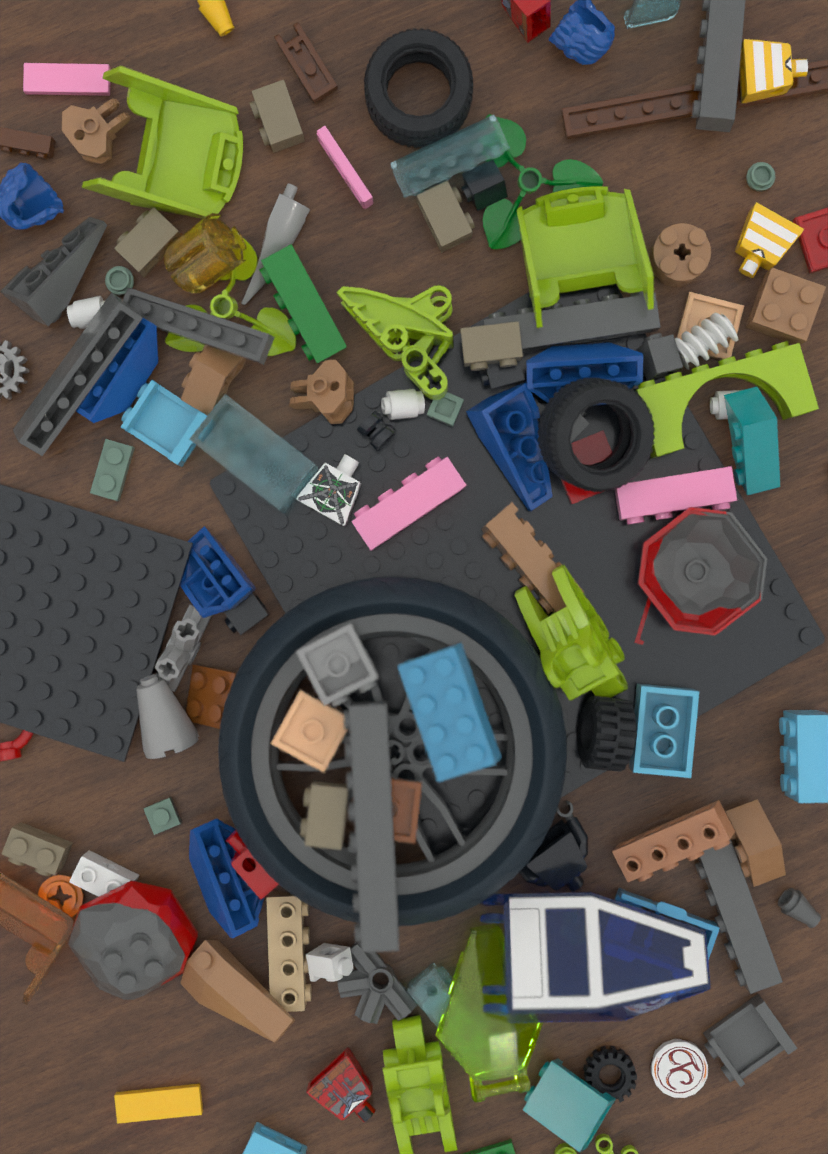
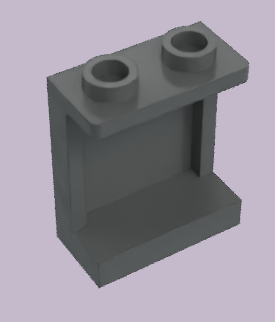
M759 994L703 1032L708 1040L704 1044L713 1059L718 1056L725 1064L720 1067L730 1082L736 1080L740 1087L745 1085L743 1079L777 1054L785 1050L789 1055L797 1049Z

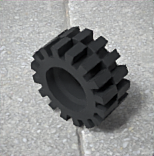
M602 1046L601 1051L597 1052L596 1049L592 1051L593 1056L590 1057L588 1055L586 1059L587 1065L584 1064L583 1068L585 1082L600 1093L607 1092L615 1099H619V1102L624 1101L623 1096L625 1095L629 1098L632 1094L630 1090L631 1088L635 1090V1080H637L636 1069L629 1055H626L622 1049L618 1051L615 1046H610V1049ZM606 1065H615L621 1070L620 1079L614 1084H605L599 1078L601 1069Z

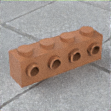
M718 800L619 843L612 853L627 882L635 879L638 882H642L654 875L653 872L661 868L663 872H666L678 866V861L688 858L689 861H692L704 855V850L711 847L714 850H719L730 844L729 840L735 830Z

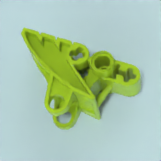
M440 285L433 286L413 298L391 297L383 293L355 287L343 286L337 291V295L342 300V307L353 319H356V322L382 348L383 352L390 359L402 361L405 375L414 382L426 397L432 400H440L447 394V377L437 366V363L447 349L454 348L453 332L444 326L453 311L451 293L447 288ZM435 292H443L447 296V298L436 296L430 299ZM438 302L445 303L442 307L434 306ZM409 341H414V342H416V343H415L414 345L410 346V342H409ZM433 346H439L437 352L431 359L428 356L429 352L431 351ZM418 360L422 362L418 367L409 366L413 361ZM428 374L434 382L440 380L441 389L437 390L434 387L430 390V382L426 378Z
M564 564L555 568L552 571V575L566 607L553 615L547 616L527 586L515 591V597L522 615L540 649L543 670L555 688L561 687L570 701L592 690L595 696L612 698L628 689L627 681L616 665L625 660L620 645L614 638L608 639L609 632L605 623Z
M421 1015L405 1017L399 1021L393 1019L392 1024L396 1048L383 1050L385 1065L383 1067V1074L391 1111V1121L394 1126L400 1154H414L411 1136L438 1131L441 1132L444 1151H456L457 1143L445 1071L442 1069L443 1060L440 1042L425 1043Z

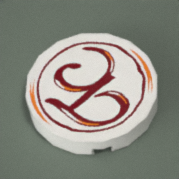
M672 1039L664 1042L655 1050L651 1062V1074L656 1086L663 1093L674 1098H686L696 1094L704 1086L708 1077V1064L703 1052L694 1043L681 1039Z

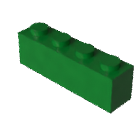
M292 244L261 260L264 267L259 270L267 285L273 282L278 292L273 296L280 309L287 308L292 318L287 320L293 333L295 336L301 334L305 344L301 347L308 360L315 359L316 363H319L345 349L347 346Z

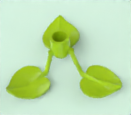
M234 229L228 231L219 240L213 251L211 269L217 279H230V283L222 291V294L212 299L210 304L212 312L210 315L223 319H230L236 316L254 324L251 327L252 329L273 336L274 340L268 356L293 351L296 348V336L287 322L289 318L282 311L275 308H263L260 310L257 320L237 311V302L233 297L229 296V293L235 285V279L244 281L254 274L258 265V258L254 248L238 231ZM186 305V307L207 313L204 308L198 305ZM168 333L165 340L167 345L186 352H199L204 347V344L172 333Z

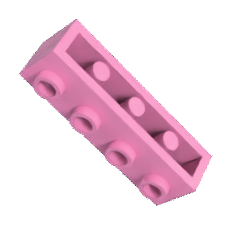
M438 456L425 465L427 471L419 476L415 472L401 481L403 484L402 488L396 492L392 488L378 497L380 501L372 508L367 504L354 513L356 519L351 522L371 551L466 488V483L448 457L441 460Z
M732 466L631 482L615 489L619 520H627V525L643 523L644 517L654 515L656 520L673 518V512L685 511L689 507L704 508L712 506L713 510L717 511L730 509V503L737 501Z

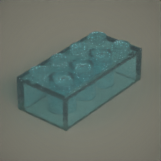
M226 394L189 438L194 444L283 514L319 470L312 461Z

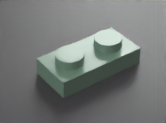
M105 439L91 487V494L115 501L120 500L135 447Z

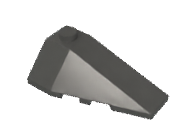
M87 218L63 237V245L51 251L46 250L41 254L43 260L32 269L28 266L23 268L0 292L35 321L46 326L56 322L61 317V312L68 306L107 224L96 218Z

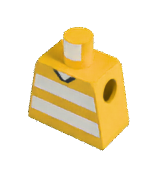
M744 39L741 45L739 67L741 103L787 93L793 85V77L807 76V59H792L791 46L788 43Z
M756 202L747 215L735 249L737 254L745 258L739 271L747 277L754 278L759 267L770 270L783 257L804 229Z

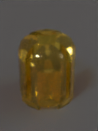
M212 213L207 215L167 247L164 257L166 269L168 272L175 271L170 277L186 292L202 293L246 261L243 260V251L247 249L243 237L235 226L230 229L224 222L219 220L218 218L222 216L220 214Z

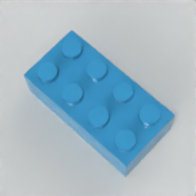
M462 643L428 653L398 665L438 782L485 768L498 762L501 755Z

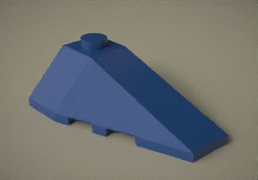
M522 383L490 396L467 410L466 413L478 437L527 510L532 511L552 498L548 466L543 460L540 452L541 449H539L537 419L540 418L539 408L532 393L527 390V383Z

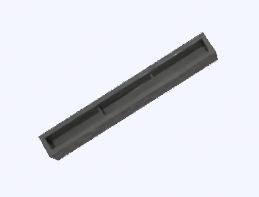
M387 701L350 703L349 711H344V728L350 729L351 741L345 742L346 760H352V772H347L348 790H353L354 802H349V821H355L356 833H350L351 851L357 852V863H352V881L358 882L359 893L353 894L354 912H360V924H355L356 943L361 942L362 952L399 951Z

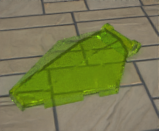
M495 924L470 928L471 932L465 952L461 951L448 993L451 996L446 1013H442L435 1035L470 1076L471 1096L475 1103L484 1101L485 1097L514 1091L519 1093L530 1091L527 1068L545 1020L540 1009L513 1010L511 949L500 927ZM515 1076V1079L488 1085L482 1084V1080L494 1081Z

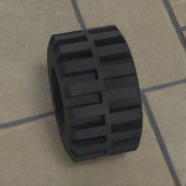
M591 696L582 710L578 725L577 746L581 763L585 768L621 772L629 764L635 747L636 717L631 702L626 699Z

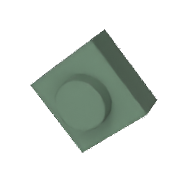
M447 392L440 400L432 401L427 416L453 427L464 399Z
M172 797L144 808L154 835L182 823Z

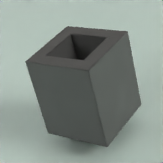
M662 333L648 336L645 338L646 342L637 348L638 352L643 353V370L647 381L674 374L683 368L674 335L663 337Z

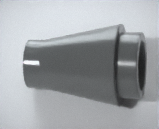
M789 888L779 897L778 906L783 914L806 924L809 928L815 927L820 922L821 915L813 908L800 890Z

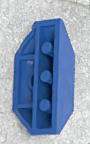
M142 317V320L81 402L76 412L91 422L96 423L122 413L131 406L140 388L145 384L158 364L156 325Z
M610 342L552 346L526 361L527 390L549 403V399L553 398V395L560 388H564L566 384H570L572 381L583 378H602L633 388L643 382V353Z
M205 526L187 541L194 544L180 586L200 616L206 618L233 609L256 589L235 559Z
M213 819L190 830L189 860L209 912L229 937L235 938L258 926V917L264 898L260 899L231 865L236 851L226 842V839L236 829L219 819Z

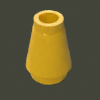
M197 0L200 5L199 11L218 32L220 37L227 35L235 29L225 0Z

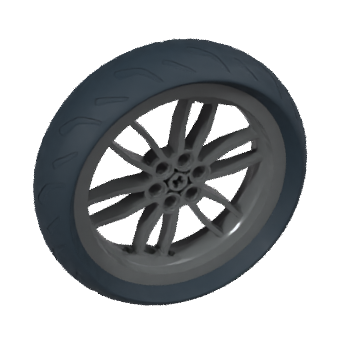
M375 577L351 581L329 588L306 599L277 620L253 646L233 680L223 710L218 744L219 773L230 817L251 855L282 888L321 912L343 920L360 923V912H354L353 894L359 893L358 882L352 881V863H357V852L351 851L350 843L347 845L345 842H343L341 850L305 846L306 837L300 836L303 818L295 809L288 795L281 772L282 770H320L303 761L280 760L279 748L271 744L283 723L286 710L294 693L308 675L296 651L352 623L361 642L384 637L409 638L429 648L428 653L462 643L472 675L482 680L487 686L501 714L504 730L502 732H493L495 740L506 741V764L504 766H488L464 774L501 775L503 777L493 805L480 824L467 837L462 835L446 803L422 775L426 768L433 767L429 756L425 759H420L413 752L414 748L417 745L424 744L414 712L410 710L411 703L408 695L406 694L400 712L397 714L388 712L389 747L395 744L398 746L397 751L400 752L399 756L394 754L390 757L391 778L399 779L398 775L402 770H411L415 775L414 780L422 781L421 790L440 810L458 841V844L436 855L432 852L417 823L416 840L423 850L426 859L395 864L398 925H419L457 915L483 902L512 880L534 855L553 822L561 799L567 762L566 729L556 689L547 678L538 654L520 631L493 608L461 590L437 582L407 577ZM376 679L374 680L376 686L371 688L374 701H384ZM348 695L349 699L343 702V704L349 710L350 703L355 701ZM410 718L416 723V729L412 733H404L400 729L399 724L403 719ZM350 733L345 734L341 743L345 744L346 741H351ZM346 756L333 758L326 770L352 766V760H346ZM349 790L348 802L354 797L353 790Z

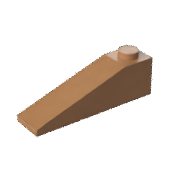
M204 940L187 960L180 984L199 1004L273 1042H277L295 1021L219 940Z

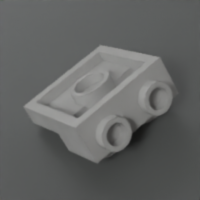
M352 623L296 651L324 706L330 702L333 707L349 699L348 693L356 689L362 693L376 686L374 680L379 678V674L367 650L364 649Z

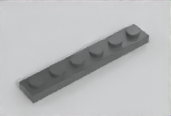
M127 288L123 299L133 306L144 319L156 325L157 329L263 365L274 340V337L268 333L131 288Z

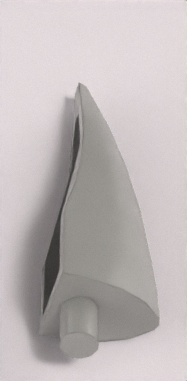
M288 183L283 195L279 194L269 217L258 265L241 303L243 305H246L266 283L259 270L264 267L261 260L290 244L293 245L306 221L307 214L310 212L309 208L293 200L298 188Z

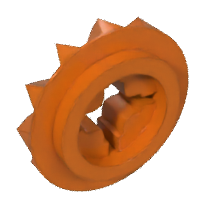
M58 874L48 878L41 885L38 892V904L42 912L49 918L54 920L69 919L78 912L79 907L82 905L84 893H82L80 887L69 882L72 876ZM60 886L63 894L72 895L64 901L63 906L60 904L59 899L50 898L59 893Z

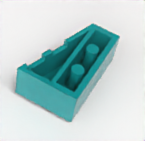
M758 387L724 395L733 446L732 454L736 464V469H734L736 484L738 486L742 485L747 495L780 487L776 415Z

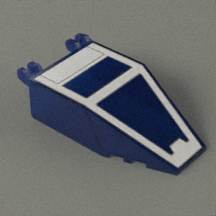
M592 892L494 894L480 903L485 906L504 905V914L481 915V922L504 923L506 986H484L482 990L483 994L487 995L507 994V1005L488 1003L483 1005V1012L507 1016L508 1023L626 1021L640 1014L651 1012L662 1006L681 1001L711 989L706 930Z

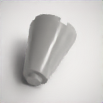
M157 675L142 678L140 680L141 684L136 687L142 746L146 758L157 759L166 757L164 751L174 749L175 753H178L194 745L199 740L198 731L165 679L157 678Z

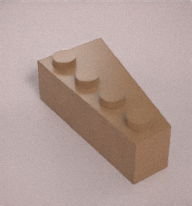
M512 502L481 529L484 532L481 537L491 549L496 547L503 556L500 559L510 571L515 569L521 575L519 582L523 587L527 586L530 591L533 590L540 599L537 602L547 614L551 612L554 614L566 607L552 575V571L562 564L559 561L555 563L552 560L554 554L546 543L541 540L536 541L533 538L536 535L534 528L528 521L517 518L515 513L518 511V508Z

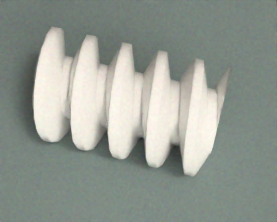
M713 313L710 320L704 319L701 321V327L695 325L691 328V333L684 332L681 337L682 340L675 338L682 364L687 370H689V362L693 363L696 367L700 365L698 356L707 361L709 359L707 350L710 349L715 354H718V343L727 348L729 346L728 337L735 342L738 341V336L732 323L724 314Z

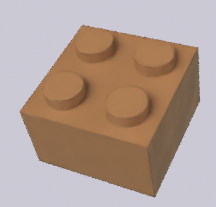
M771 268L763 276L745 327L782 341H788L793 345L797 343L803 344L808 339L826 286Z

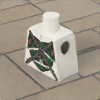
M344 454L337 468L324 463L296 499L346 527L361 487V483L352 478L359 462Z

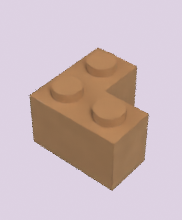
M204 345L202 353L196 352L189 363V367L192 370L187 374L182 383V387L185 389L181 400L210 417L223 403L230 383L244 368L247 359Z
M758 799L725 811L735 830L731 840L735 839L738 845L735 846V850L740 860L739 864L744 877H749L755 887L785 876L782 845Z

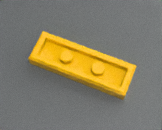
M200 1083L116 1092L114 1095L117 1124L196 1116L203 1113Z

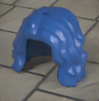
M577 0L570 6L568 13L564 15L549 37V41L555 44L556 48L562 50L567 58L574 59L582 65H590L597 62L610 49L615 37V27L602 11L596 10L591 0Z
M19 163L14 169L7 171L6 177L0 183V218L14 229H28L34 225H43L47 221L53 220L58 213L64 212L62 200L57 197V193L50 184L45 182L43 177L30 164Z

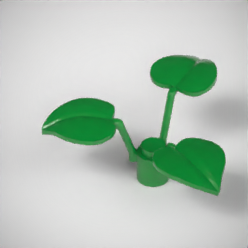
M491 114L486 116L480 131L481 154L486 162L493 159L498 168L504 166L509 160L511 165L520 172L517 184L521 190L514 205L509 200L502 199L485 209L483 228L491 249L507 248L521 240L517 209L525 194L535 192L541 184L554 186L553 193L572 188L603 185L602 178L593 168L577 160L568 159L557 163L552 171L554 180L542 178L541 173L535 168L525 169L524 166H521L514 160L515 157L523 153L526 147V135L523 129L511 120L499 118Z

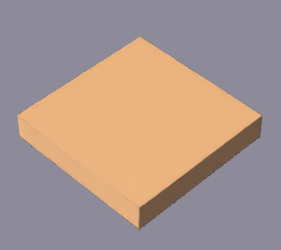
M689 292L676 338L682 340L681 337L684 332L691 333V328L695 325L701 327V321L704 319L710 320L713 313L724 314L730 320L737 333L744 305ZM728 337L729 346L727 348L718 343L719 353L715 354L709 349L707 350L709 357L719 360L731 357L735 341Z
M300 690L271 744L314 768L325 772L348 730L344 728V714L329 705L324 706L320 700Z

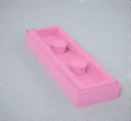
M24 63L23 92L31 95L110 96V81L103 79V73L111 70L109 64Z
M326 126L317 130L316 134L319 143L362 208L367 209L373 205L372 195Z

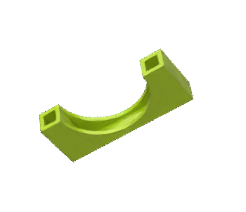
M785 341L771 346L772 351L763 353L762 349H757L746 353L745 359L736 361L735 356L718 361L719 366L709 369L708 364L691 369L693 374L682 376L681 372L665 376V382L655 384L654 380L640 383L638 385L639 389L636 392L646 402L647 407H649L653 417L652 420L654 421L653 427H655V432L653 433L655 434L654 446H652L653 450L650 453V459L684 448L682 421L687 404L693 394L703 384L714 379L737 378L756 385L773 400L781 414L782 420L819 409L800 343L789 346V342Z

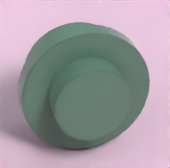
M755 163L747 171V183L755 191H765L773 185L775 171L768 163Z
M116 266L107 272L105 284L112 293L124 295L127 288H133L134 277L127 268Z

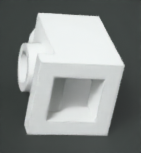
M323 943L306 954L310 981L313 982L320 978H324L329 982L338 981L343 976L350 975L354 969L350 947Z

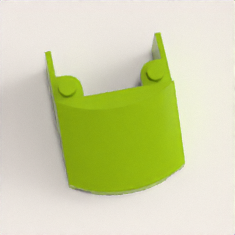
M122 66L104 72V80L128 88L127 104L129 109L134 114L147 118L137 173L121 171L116 173L111 181L102 178L84 181L82 188L130 202L133 206L149 209L154 207L159 211L215 220L225 203H228L233 195L242 165L243 134L242 131H239L236 114H239L237 107Z
M604 186L572 188L541 196L535 199V205L525 210H522V206L517 209L529 294L537 328L543 327L541 308L557 303L560 299V293L617 284L620 290L627 293L643 291L647 309H654L653 272L630 190L624 189L623 194L608 192V187Z

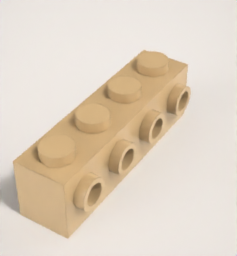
M271 891L266 897L270 994L287 1012L305 1011L307 1002H311L312 998L311 984H306V973H309L305 956V945L310 943L309 927H304V916H309V905L288 891Z

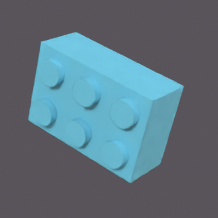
M637 683L634 708L636 741L632 757L629 761V769L633 773L691 778L699 691L691 688Z
M783 710V717L779 720L780 733L784 734V746L780 747L781 763H784V774H781L780 777L781 790L785 791L787 797L798 803H828V713L819 710Z

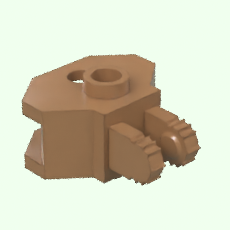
M110 99L98 109L94 106L91 109H85L71 105L62 112V132L86 162L104 165L112 159V141L117 138L115 133L122 129L131 118L128 113L123 112L109 123L105 122L104 119L119 107L120 103L117 99Z
M336 359L325 360L313 375H308V379L291 382V391L307 393V396L290 398L289 407L294 409H313L315 412H321L330 424H342L353 410L354 382Z

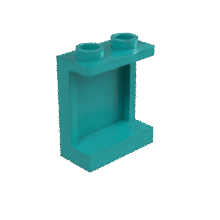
M555 1059L551 1062L547 1061L539 1072L541 1077L536 1087L533 1085L524 1098L527 1103L523 1111L578 1152H581L588 1148L616 1099L607 1092L600 1093L562 1065L563 1061L560 1059Z

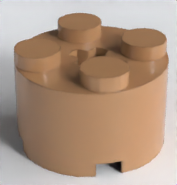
M685 223L674 224L664 229L649 251V261L653 275L661 283L669 287H684L695 281L707 268L711 258V247L705 231ZM676 251H680L681 255H684L682 261L679 260L678 255H674Z

